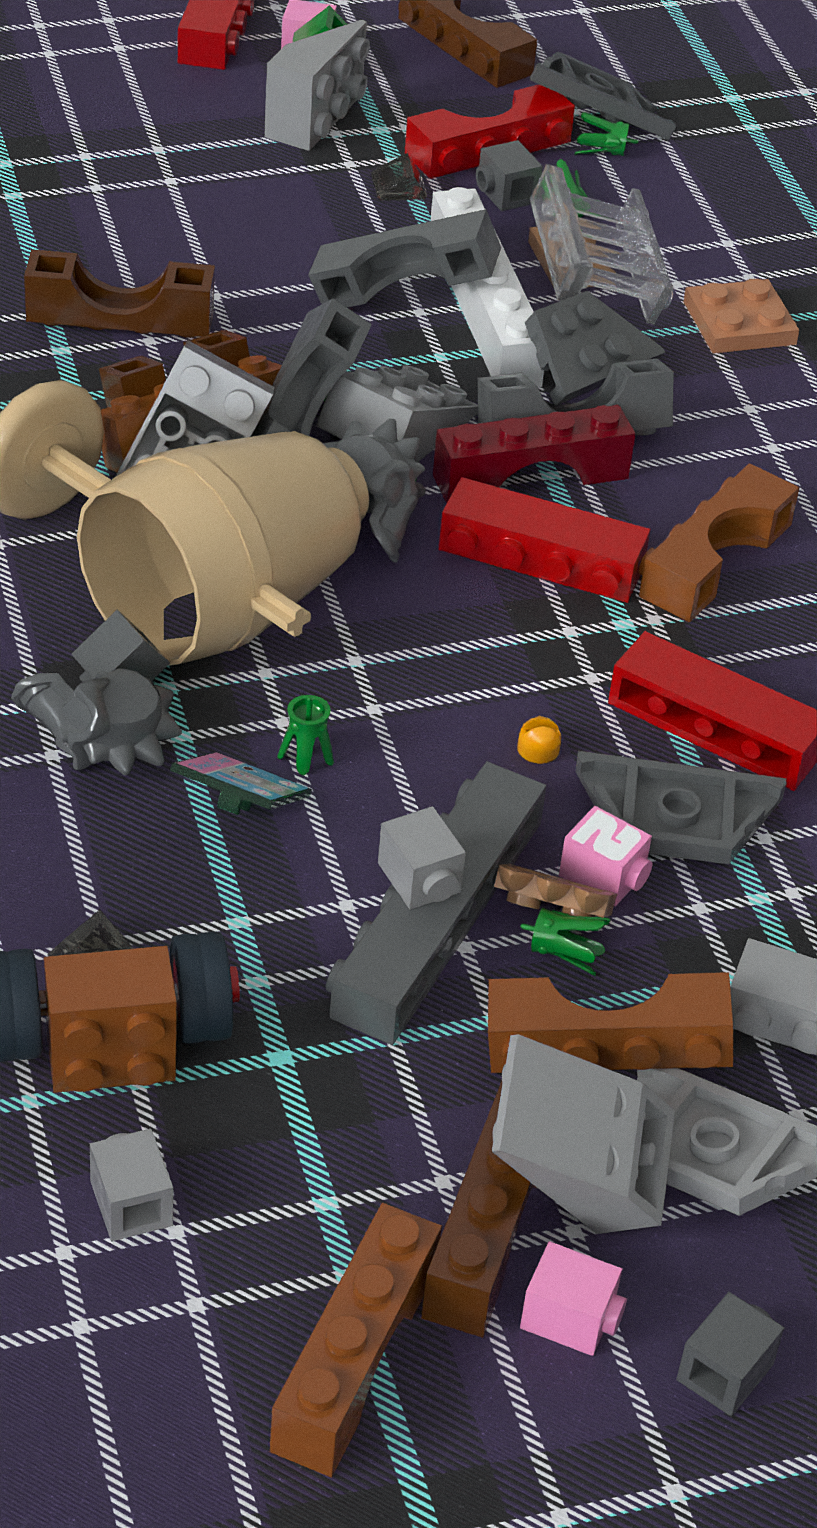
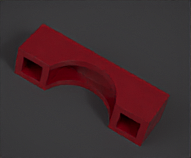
M602 405L590 409L552 412L545 415L507 418L501 421L462 424L456 427L437 429L433 477L446 504L461 477L500 488L503 482L519 469L542 461H557L571 466L576 470L583 485L629 479L636 433L620 405Z

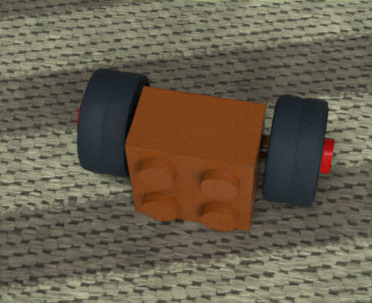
M213 931L173 936L170 943V958L168 946L44 957L45 990H39L36 960L32 949L0 951V1062L41 1057L43 1051L41 1016H46L53 1093L68 1091L87 1092L98 1088L128 1085L147 1086L158 1082L176 1081V1029L181 1043L188 1044L199 1043L205 1040H226L231 1038L233 1002H239L240 1000L237 967L229 965L227 947L222 933Z

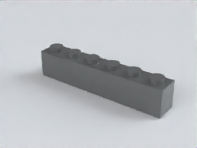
M487 761L474 780L467 778L463 782L457 794L455 806L450 814L443 812L440 815L466 852L461 893L452 895L441 902H432L409 910L391 884L383 897L380 913L373 922L367 920L362 924L355 938L351 954L346 960L338 959L329 973L326 991L331 993L330 1019L392 1046L394 1045L498 889L494 887L499 865H514L540 826L546 784Z

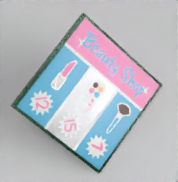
M217 752L174 762L170 769L174 773L220 790L217 808L238 815L240 810L249 812L252 803L271 810L308 798L312 791L308 787Z

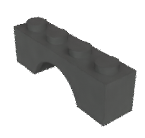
M487 209L321 245L308 275L321 304L333 298L345 307L366 304L378 291L387 285L413 275H440L446 279L449 286L491 278L501 245Z
M333 298L309 311L272 385L275 387L273 396L251 437L292 431L309 436L312 423L321 404L338 379L353 365L372 324Z
M657 358L613 363L607 378L595 393L580 402L565 405L559 404L557 406L554 403L545 401L538 386L524 373L478 378V424L501 421L507 418H523L550 414L552 412L590 409L602 405H620L635 431V435H650L656 432V428L673 426L674 371Z

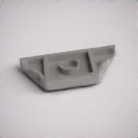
M679 1068L637 1070V1081L644 1083L675 1110L666 1184L740 1216L817 1178L816 1125Z

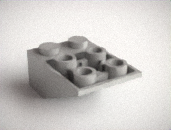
M359 20L286 44L267 63L265 138L310 151L321 138H325L328 135L330 128L340 118L343 119L348 109L357 100L362 99L367 88V76L364 75V61L368 56L370 41L366 38L367 21Z
M187 340L116 476L135 466L140 460L156 453L251 437L273 396L275 387Z
M403 365L402 370L380 366L378 371L356 367L355 372H345L327 394L317 427L342 439L352 421H358L372 433L388 419H395L398 441L414 437L420 439V445L414 457V460L419 462L435 449L437 429L466 424L478 414V405L466 399L467 393L464 390L449 384L438 386L428 381L429 374L413 366Z
M511 1035L506 1064L502 1070L503 1084L497 1121L493 1127L492 1152L596 1234L661 1226L675 1110L640 1081L522 1035Z

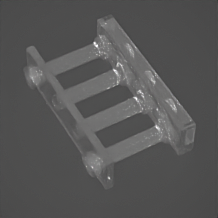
M546 164L530 198V203L557 300L562 301L580 293L582 288L585 289L588 285L639 298L646 323L655 325L662 309L665 310L670 305L674 289L670 282L641 191L632 188L623 207L571 193L570 188L567 186L563 169ZM577 213L613 222L616 227L580 218ZM585 238L622 247L624 252L585 242ZM592 263L630 272L632 278L593 268Z

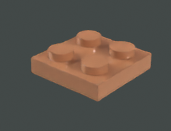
M748 279L743 282L707 283L703 286L686 287L683 302L712 353L797 345L799 328L769 279Z

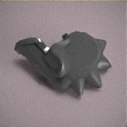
M388 419L372 433L355 420L351 422L341 441L324 443L327 448H337L344 451L360 468L369 493L367 512L372 514L369 519L371 531L389 558L396 563L400 557L398 551L401 547L402 539L410 517L418 503V498L424 496L426 492L423 485L415 481L425 470L422 464L414 460L420 445V439L414 437L398 441L395 419Z
M118 668L107 673L102 670L97 673L95 679L83 681L75 690L63 680L59 673H38L23 678L16 683L11 697L18 708L31 713L56 737V746L72 756L73 768L76 771L84 770L92 764L101 761H110L122 775H128L134 766L136 758L156 766H161L165 760L159 741L178 737L182 734V730L168 712L174 697L173 691L154 685L150 679L137 671Z

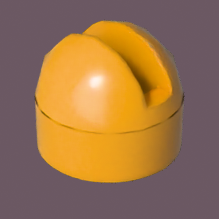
M537 716L526 721L519 732L517 744L519 754L525 760L532 763L544 764L555 760L559 755L561 745V733L557 724L550 718Z

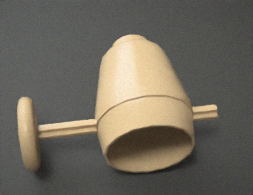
M63 380L35 384L14 397L0 412V513L27 520L54 512L71 502L79 492L87 496L89 499L81 508L77 542L81 570L93 602L105 621L118 609L149 638L170 662L169 665L182 664L225 651L235 650L251 642L273 623L292 636H299L302 634L303 625L310 622L311 613L297 603L332 575L355 551L361 530V520L365 517L369 506L367 484L360 468L348 454L337 448H327L318 439L292 431L178 448L156 453L142 459L135 466L130 467L111 480L95 469L101 456L105 432L100 407L85 388ZM194 593L197 614L194 635L164 640V608L174 599Z

